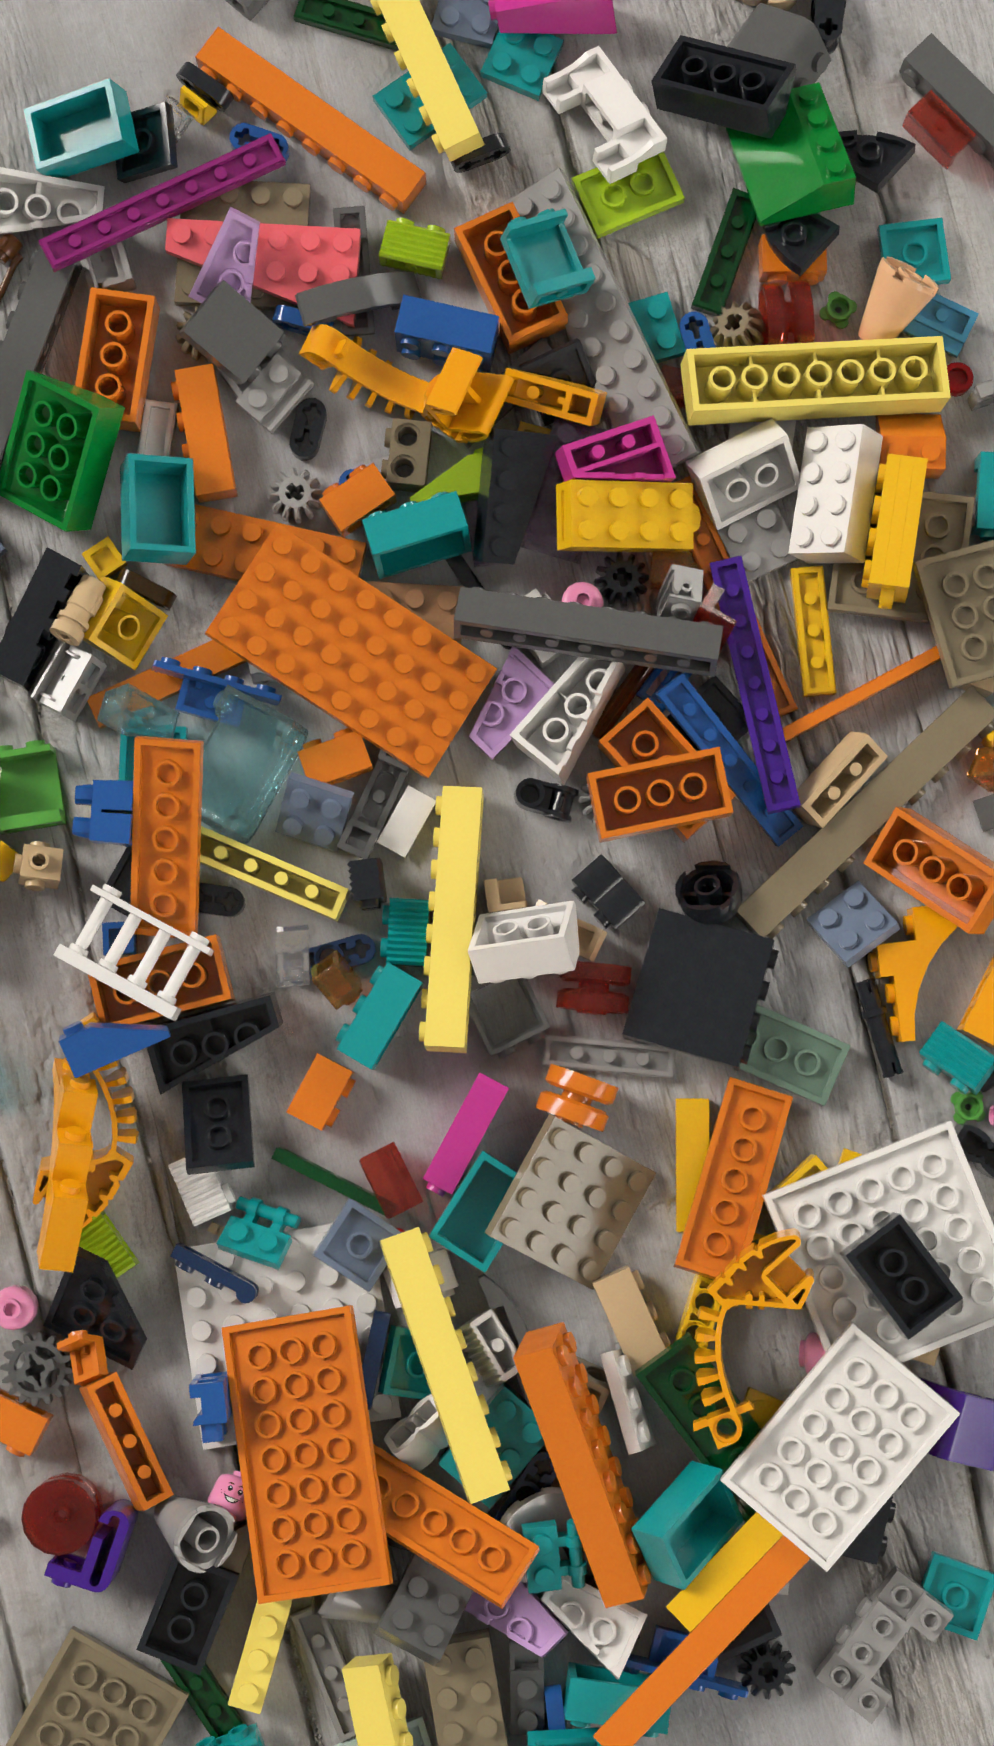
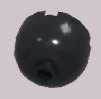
M715 860L704 861L695 864V870L687 875L686 871H684L675 884V895L685 915L696 922L706 925H720L736 915L742 903V884L737 871L731 870L729 864Z

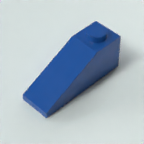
M79 1021L63 1029L64 1034L59 1036V1044L74 1077L78 1078L171 1037L168 1026L95 1022L83 1025L82 1021Z

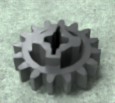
M44 1331L37 1332L35 1339H33L30 1333L23 1335L24 1344L19 1340H15L12 1342L15 1351L8 1350L4 1353V1356L10 1361L0 1366L1 1370L8 1371V1376L2 1379V1383L11 1382L13 1387L8 1393L12 1395L19 1392L21 1394L19 1398L20 1403L25 1402L29 1397L31 1398L32 1406H37L41 1398H43L46 1404H50L53 1402L52 1393L60 1398L64 1394L61 1385L69 1387L72 1384V1381L66 1377L67 1374L73 1373L72 1366H68V1361L71 1360L70 1354L65 1355L63 1351L57 1350V1344L55 1343L57 1335L53 1334L46 1340ZM41 1347L49 1349L55 1356L51 1357L43 1353ZM25 1352L23 1354L25 1361L22 1367L17 1369L18 1359ZM36 1363L37 1365L43 1364L45 1370L41 1373H33L31 1367ZM56 1368H59V1376L52 1386L51 1375ZM21 1381L33 1384L35 1390L26 1387Z

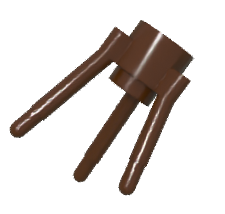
M11 233L0 234V263L5 265L7 261L10 262L0 285V302L16 267L24 259L19 254L23 249V245Z

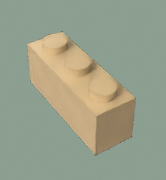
M850 731L797 789L801 807L793 810L806 824L824 828L888 756L868 734Z
M626 1265L592 1282L623 1354H626L630 1361L632 1374L635 1377V1370L669 1347L671 1343L665 1331L658 1333L654 1321L659 1319L652 1301L645 1302L640 1290L644 1289L645 1285L638 1270L631 1272L629 1266Z

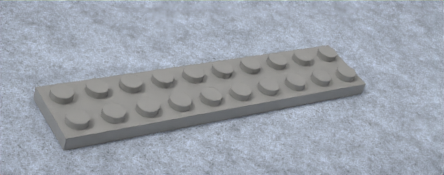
M557 168L507 200L506 204L513 201L520 217L524 216L526 219L535 217L540 212L553 208L555 211L567 210L568 216L564 224L583 269L592 267L596 279L587 293L561 300L568 314V323L565 327L572 340L578 338L581 341L596 380L595 389L607 392L604 407L614 428L654 415L672 468H675L700 453L699 448L564 171Z

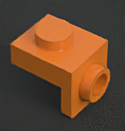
M78 1330L69 1333L67 1339L56 1343L58 1351L70 1352L74 1385L85 1386L109 1375L103 1336L88 1334L86 1330Z

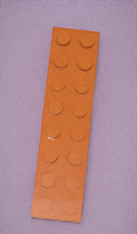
M564 1322L526 1332L513 1359L605 1608L644 1599L648 1584H651V1572L631 1529L640 1519L635 1517L632 1509V1493L629 1487H624L620 1477L622 1476L621 1464L618 1457L612 1455L609 1447L611 1439L606 1425H601L598 1417L599 1404L594 1394L590 1395L587 1387L588 1375L583 1363L578 1362L576 1357L577 1346L572 1332H567Z

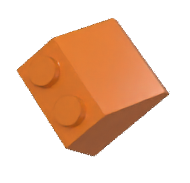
M941 414L876 416L875 431L883 436L879 464H886L888 454L928 458L925 479L940 478L946 470V434Z

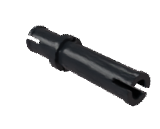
M875 977L854 983L863 1008V1012L860 1013L862 1019L867 1021L883 1078L904 1073L885 1013L888 1011L886 1005L882 1006Z

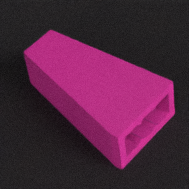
M613 0L488 1L491 21H498L500 33H617Z
M479 1072L423 1177L424 1180L428 1181L427 1189L442 1197L445 1192L453 1194L509 1090L508 1087Z

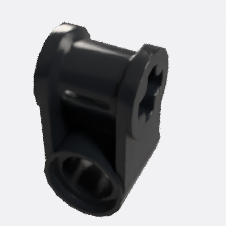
M812 0L811 21L817 27L829 54L833 53L838 46L839 37L843 29L846 0Z
M527 778L518 784L514 792V800L518 807L523 810L538 813L557 821L571 823L570 811L574 797L578 796L579 790L562 784ZM531 786L535 788L538 793V799L532 803L524 801L521 797V789L523 787ZM563 797L561 809H559L560 800Z

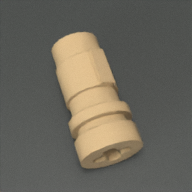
M83 575L71 593L65 609L59 611L58 619L54 620L49 629L56 638L69 645L79 646L84 637L83 632H86L89 628V619L92 616L95 617L104 600L102 595L106 589L105 584L93 576Z

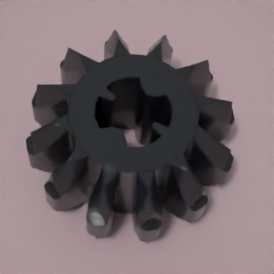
M617 552L616 562L611 557L606 556L604 558L606 567L597 566L596 573L601 577L594 580V586L603 587L600 590L603 598L610 595L609 606H613L615 600L620 599L621 608H626L627 598L632 603L637 604L639 602L637 593L645 595L648 590L641 583L649 581V574L640 573L645 568L644 562L633 565L635 560L634 554H630L628 561H623L622 552ZM618 574H623L624 579L627 580L626 586H620L619 581H614L617 579Z
M776 1641L771 1649L769 1642L762 1645V1648L758 1649L756 1647L752 1649V1654L747 1652L741 1654V1659L746 1663L738 1665L737 1670L739 1673L744 1674L741 1679L742 1685L745 1687L752 1685L750 1692L753 1696H757L763 1689L765 1699L769 1700L772 1689H775L777 1694L782 1696L784 1692L780 1685L782 1683L787 1686L793 1684L792 1679L786 1674L794 1673L796 1667L794 1664L787 1663L792 1658L789 1650L781 1652V1642ZM770 1662L772 1668H774L773 1671L769 1669L770 1673L763 1675L759 1668H764L763 1663Z

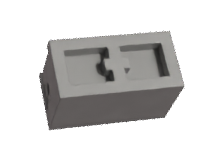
M123 241L85 258L87 259L89 270H85L84 274L89 289L94 287L123 292L137 289Z
M671 564L654 600V606L657 607L656 616H673L681 620L693 621L702 603L704 570Z
M61 641L59 647L53 652L50 663L42 677L37 680L30 697L43 706L76 722L107 665L92 654Z

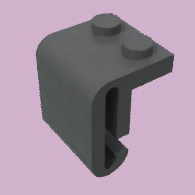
M759 3L727 46L796 64L792 88L815 83L831 62V57L819 31L812 21L803 16L764 3Z

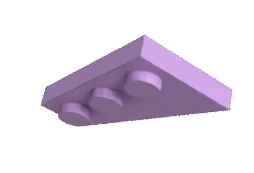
M230 207L188 297L202 303L217 283L224 280L251 303L260 229L259 221Z
M512 646L491 693L469 735V739L492 761L512 741L510 737L512 731L554 685L516 647Z
M521 1581L503 1609L474 1591L465 1608V1611L477 1617L481 1622L494 1627L507 1635L508 1638L540 1657H546L569 1633L535 1593H528L527 1584Z

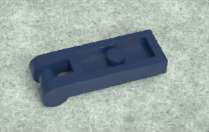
M181 1242L176 1244L170 1257L177 1260L175 1265L190 1274H193L194 1270L206 1275L204 1281L220 1290L224 1286L236 1292V1297L241 1303H250L258 1296L259 1287L254 1281Z

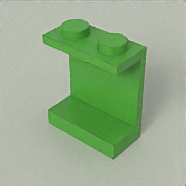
M45 740L29 741L25 743L26 747L13 749L12 745L0 746V767H2L0 777L1 835L67 825L56 749L50 743L46 744Z

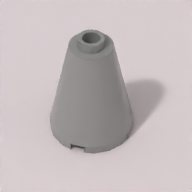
M173 1495L158 1503L155 1507V1522L176 1559L187 1570L204 1573L206 1572L205 1569L212 1566L217 1568L222 1565L232 1553L237 1541V1533L234 1531L235 1519L222 1506Z
M390 1584L313 1596L312 1615L319 1618L378 1624L396 1586Z

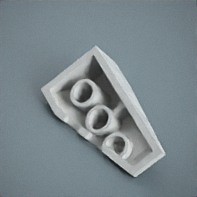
M0 167V234L74 224L103 210L105 186Z

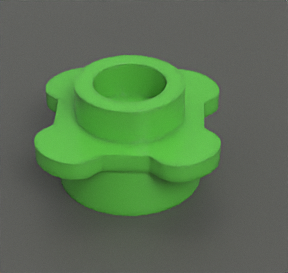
M834 291L828 295V303L820 309L819 316L824 321L829 320L835 323L838 329H844L849 324L848 319L850 315L856 312L857 304L847 296ZM840 308L841 312L837 313L835 309Z
M979 1091L977 1095H974L972 1092L966 1095L955 1092L951 1095L950 1101L954 1104L955 1108L953 1120L957 1124H964L969 1120L981 1122L985 1119L986 1112L983 1110L982 1092ZM966 1104H970V1105H971V1109H970V1110H966V1108H965V1105H966Z

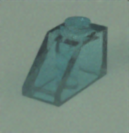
M128 683L105 692L97 721L126 736L173 738L180 713Z

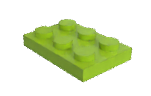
M664 151L638 163L637 172L611 184L607 182L597 167L571 178V184L596 239L673 208L685 201L683 192Z

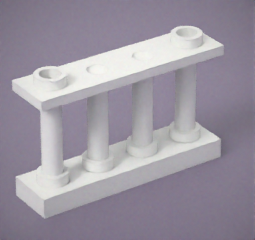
M104 884L102 889L92 885L90 891L101 896L76 942H71L69 948L59 944L53 955L163 1016L176 1021L182 1009L175 1006L177 1001L175 996L200 951L209 956L213 955L214 950L207 947L210 940L194 931L191 932L190 936H187L119 899L122 892L107 884ZM112 904H115L130 912L106 957L104 959L101 958L96 963L87 958L89 953L87 948ZM143 919L159 928L134 975L130 974L128 979H125L116 974L119 968L116 965ZM172 935L189 945L164 990H159L157 995H154L145 990L148 984L145 981Z

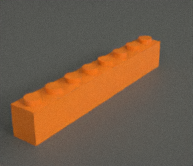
M220 27L216 28L195 56L198 68L226 87L233 95L235 101L240 102V100H243L250 105L251 111L262 120L268 118L274 122L276 128L288 138L294 136L302 142V147L311 155H321L328 160L327 164L339 174L345 172L353 178L354 184L366 193L372 191L379 196V201L386 208L392 211L397 209L404 214L425 187L426 173Z

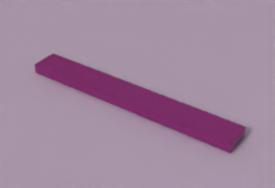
M267 134L38 240L39 245L53 272H57L166 221L167 218H173L286 165V160L272 134Z

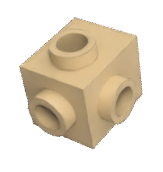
M40 841L24 844L22 854H15L13 873L19 874L18 884L25 885L26 889L32 891H44L45 888L58 889L64 849L52 848L50 844Z

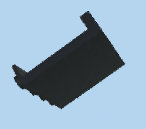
M659 908L623 1029V1038L637 1042V1040L734 1067V1070L739 1071L741 1063L747 1065L752 1045L746 1044L749 1033H756L761 1014L756 1012L758 1001H765L770 982L764 981L767 969L774 970L779 950L773 949L774 939L719 924H702L692 920L687 915Z

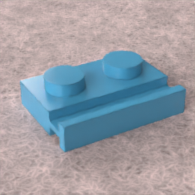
M936 293L902 333L911 337L943 336L945 353L957 358L979 313Z

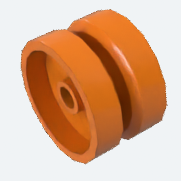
M550 1064L545 1080L548 1084L563 1089L562 1094L558 1095L547 1090L540 1092L535 1108L554 1114L555 1117L577 1127L582 1128L584 1125L603 1132L609 1116L605 1111L592 1107L591 1103L596 1101L605 1105L613 1104L619 1088L578 1072Z

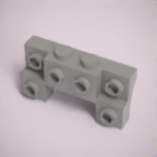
M896 1565L871 1598L865 1597L860 1602L855 1611L857 1616L850 1625L845 1624L841 1627L835 1637L836 1644L814 1671L819 1681L843 1698L846 1705L871 1724L892 1698L890 1690L875 1680L873 1676L912 1626L934 1643L954 1617L951 1609L937 1600Z

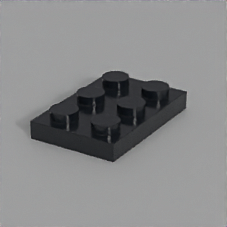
M248 1074L182 1082L187 1175L255 1167Z

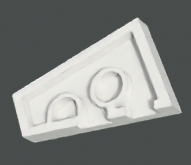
M621 1348L600 1354L628 1455L641 1452L656 1445L657 1441L631 1376V1364L627 1355H623Z
M561 1576L562 1589L544 1592L541 1602L618 1680L647 1618V1614L626 1603L605 1608L598 1589L586 1583L583 1588H573L571 1576Z

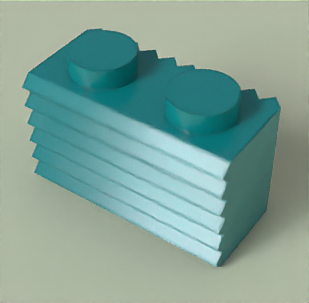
M390 898V905H383L382 925H388V938H381L380 957L386 958V964L389 962L395 966L424 967V958L427 956L428 943H426L427 923H429L430 913L428 910V900Z
M943 1021L939 1023L931 1037L928 1038L923 1048L919 1051L921 1058L924 1060L922 1065L927 1070L937 1076L941 1072L952 1079L949 1084L965 1095L968 1091L977 1095L994 1071V1055Z

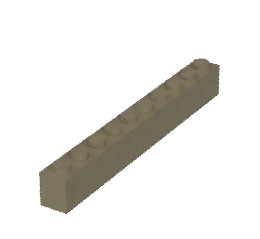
M973 686L969 687L837 812L824 828L817 831L740 905L735 916L752 934L763 937L767 936L773 939L785 927L781 923L784 918L789 914L796 917L808 905L804 900L813 891L819 895L832 882L828 877L836 869L842 873L854 862L855 858L852 854L860 846L866 850L877 840L878 835L875 832L883 824L887 823L895 807H902L907 801L912 806L926 793L922 787L930 779L936 783L949 771L945 765L955 757L959 761L973 748L969 744L972 739L977 735L982 739L994 728V723L992 722L994 719V708Z

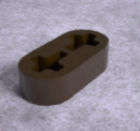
M122 568L116 581L124 584L145 600L165 610L170 611L177 597L175 593L126 568Z

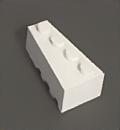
M578 657L512 731L510 737L515 746L562 785H565L625 671L624 664Z

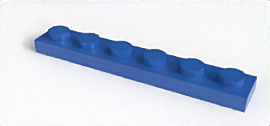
M683 673L678 674L655 693L699 750L720 747L728 786L775 846L779 847L803 827L791 809L768 815L757 766Z

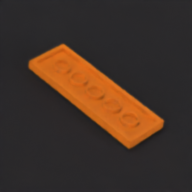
M194 504L196 553L187 565H164L239 582L277 522ZM278 523L360 577L367 550L366 542Z
M137 736L134 739L130 905L187 936H190L192 931L198 934L204 741ZM142 919L134 934L156 936L159 928Z
M729 1077L673 1267L714 1280L721 1272L725 1271V1267L735 1256H740V1252L752 1244L764 1202L762 1195L766 1194L792 1103V1096Z
M373 1444L386 1536L503 1609L540 1551L539 1546Z

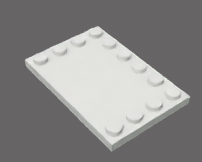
M851 1322L722 1475L720 1481L828 1572L960 1413L855 1323Z

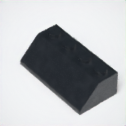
M680 35L651 80L656 107L659 110L771 139L785 117L796 72V64Z

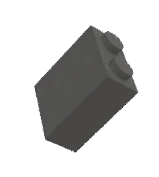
M223 280L217 283L178 334L235 383L240 385L246 381L252 383L263 369L259 364L266 355L271 358L282 345L279 339L284 332Z

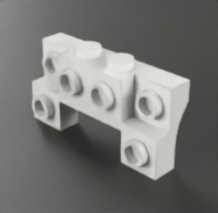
M599 46L586 51L568 67L544 78L542 92L558 114L581 105L607 140V143L594 148L592 161L609 184L637 172L638 163L665 151L668 138L651 117L647 105L644 102H640L634 94L629 81L622 78Z

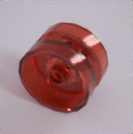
M808 280L789 281L785 294L779 283L760 284L758 290V310L763 316L762 319L767 330L762 334L764 343L761 344H787V341L789 344L814 343V307Z
M577 961L574 971L560 974L558 978L562 982L578 984V988H562L558 990L556 1008L575 1010L576 1013L606 1016L607 1013L628 1014L629 997L624 993L609 991V987H626L630 985L632 967Z
M64 1472L52 1475L38 1485L24 1503L21 1517L24 1534L30 1543L43 1553L60 1556L75 1552L88 1542L101 1524L98 1520L103 1515L104 1508L100 1492L93 1482L81 1474ZM60 1510L66 1512V1516L64 1518H62L59 1515L58 1512Z

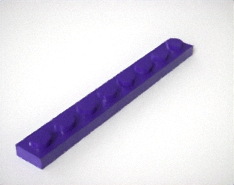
M742 556L711 562L709 564L768 815L799 808L801 804Z

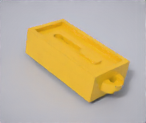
M888 454L886 464H879L875 492L881 493V496L875 495L870 523L877 526L876 528L870 527L866 556H872V560H865L861 587L867 588L866 598L879 600L878 608L892 609L893 602H906L910 586L928 458Z
M571 479L556 484L557 551L679 553L694 549L693 533L701 526L700 509L693 503V483Z

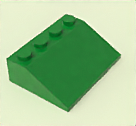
M820 82L791 89L785 117L771 139L726 127L727 136L760 226L854 204L856 176Z
M26 370L0 470V496L65 532L91 530L125 407L97 393L31 370Z

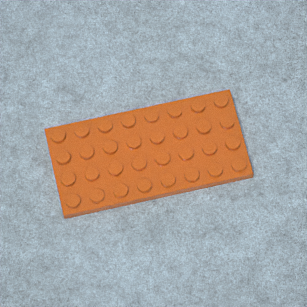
M276 523L205 632V635L426 779L430 777L497 670L496 667L278 523Z
M353 1305L222 1327L258 1604L392 1584L393 1577Z

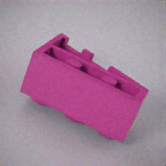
M654 415L563 445L554 453L564 482L571 479L671 482L676 478Z

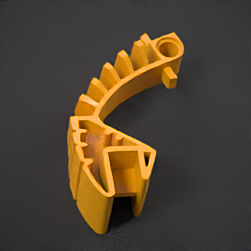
M325 324L312 326L299 352V355L321 370L330 367L337 369L329 391L333 394L337 393L346 378L349 377L353 380V383L346 396L347 399L353 401L363 386L371 391L364 406L371 409L376 396L379 395L389 400L384 412L391 414L396 404L405 408L404 418L409 420L412 419L415 412H418L427 422H432L433 427L458 443H473L488 438L514 383V379L509 375L478 373L477 370L483 358L480 355L452 347L441 373L436 375L430 382H427L392 366L393 362L389 360L384 362L376 357V350L371 348L367 351L362 348V338L359 336H355L353 340H350L338 330Z
M94 1012L80 1020L83 1025L90 1022L101 1023ZM120 1059L93 1071L108 1103L112 1121V1139L105 1148L100 1150L93 1149L86 1180L88 1205L83 1228L92 1222L93 1216L97 1217L108 1206L109 1200L113 1199L120 1187V1181L125 1179L134 1163V1156L117 1146V1141L136 1144L139 1132L137 1129H118V1123H135L137 1120V1110L135 1107L116 1111L115 1104L132 1103L134 1092L131 1086L113 1093L110 1087L127 1084L129 1079L127 1070L123 1066L106 1077L103 1073L104 1070L118 1066ZM51 1156L42 1157L39 1165L32 1201L35 1205L39 1204L43 1197L46 1198Z
M791 1228L769 1234L759 1239L758 1244L753 1242L740 1252V1256H735L725 1267V1271L721 1272L707 1288V1291L722 1306L720 1312L703 1305L698 1309L697 1316L699 1319L717 1322L716 1330L705 1327H698L695 1330V1340L697 1342L715 1341V1350L697 1348L694 1352L695 1364L716 1361L717 1368H699L696 1372V1381L698 1386L720 1380L721 1387L704 1388L701 1398L704 1407L724 1397L728 1406L694 1420L693 1430L697 1431L709 1426L717 1449L738 1441L743 1427L741 1414L754 1409V1405L750 1400L736 1404L728 1383L721 1344L722 1326L726 1311L737 1305H746V1309H753V1306H758V1310H764V1307L801 1309L814 1282V1273L811 1268L804 1271L789 1256L801 1244V1236L798 1229ZM728 1418L735 1422L737 1428L733 1433L725 1434L719 1430L718 1422Z

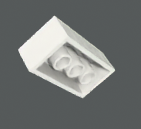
M864 424L807 427L788 554L808 564L865 562L883 440L881 434Z

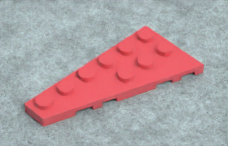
M167 218L165 251L169 255L202 267L224 221ZM260 223L253 288L297 305L295 298L297 293L325 284L358 277L361 230L357 228ZM356 314L337 317L336 320L355 328Z

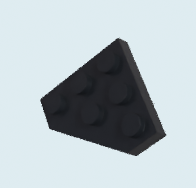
M78 1247L74 1271L64 1272L43 1326L67 1338L69 1333L78 1330H86L88 1334L103 1336L106 1357L133 1370L147 1341V1337L108 1260Z

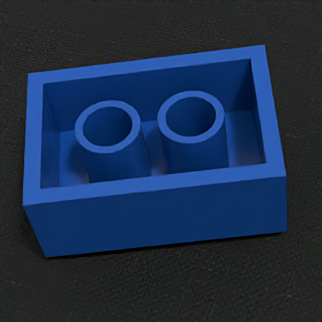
M403 294L394 331L396 350L405 358L419 360L420 357L431 359L434 364L443 367L452 347L480 355L483 359L477 372L483 373L485 371L490 373L499 338V316Z

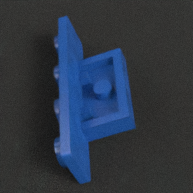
M162 657L161 661L154 660L152 665V671L183 679L174 711L238 728L246 698L276 706L281 702L282 695L275 694L276 689L267 685L257 684V687L254 688L244 685L245 680L231 675H225V679L212 676L213 671L199 666H194L193 670L180 667V661L168 657Z
M656 1625L648 1658L630 1653L623 1671L631 1674H639L640 1670L653 1673L690 1633ZM718 1658L689 1687V1689L704 1692L705 1688L717 1690L719 1696L730 1700H738V1696L747 1698L749 1692L748 1688L743 1686L741 1682L715 1676Z

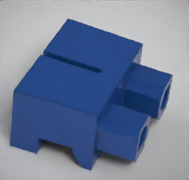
M93 780V785L76 786L75 804L91 806V818L74 817L72 834L89 839L95 844L132 847L133 781Z
M227 1371L198 1374L189 1384L190 1399L201 1398L202 1408L195 1418L193 1426L201 1425L203 1443L223 1441L224 1435L228 1433L227 1422L233 1413Z

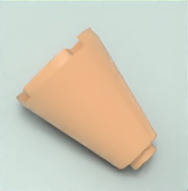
M888 256L886 259L882 257L870 291L858 336L862 340L897 338L939 290L937 283L927 275L922 279L920 275L915 273L916 268Z

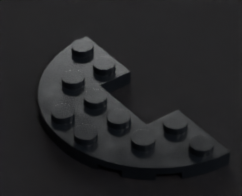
M857 130L839 132L855 173L856 182L875 193H878L915 153V143L892 134L877 131L876 136L858 135ZM818 213L762 226L765 238L774 254L784 265L799 276L836 239L840 230L839 225Z

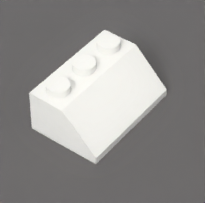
M772 418L685 461L694 489L717 530L798 490L800 473L788 435Z
M575 901L480 914L468 948V954L478 983L491 982L497 984L510 979H531L538 975L552 973L560 975L574 971L580 952Z

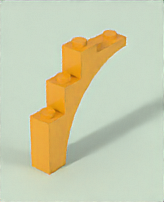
M928 906L907 909V915L903 916L905 935H910V941L880 944L872 952L868 953L870 972H875V978L889 977V984H885V997L887 1003H892L893 1016L889 1017V1029L891 1035L896 1036V1042L915 1041V1009L923 977L930 961L941 944L958 927Z
M54 1058L52 1068L54 1086L52 1147L37 1258L39 1269L73 1272L88 1205L86 1180L93 1151L91 1127L98 1090L96 1080L90 1079V1073L75 1078L66 1058Z

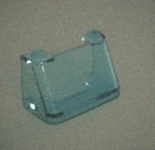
M227 684L225 690L220 691L214 700L215 715L219 719L204 745L201 822L242 844H247L257 832L299 756L297 751L302 750V745L307 740L308 730L290 717Z

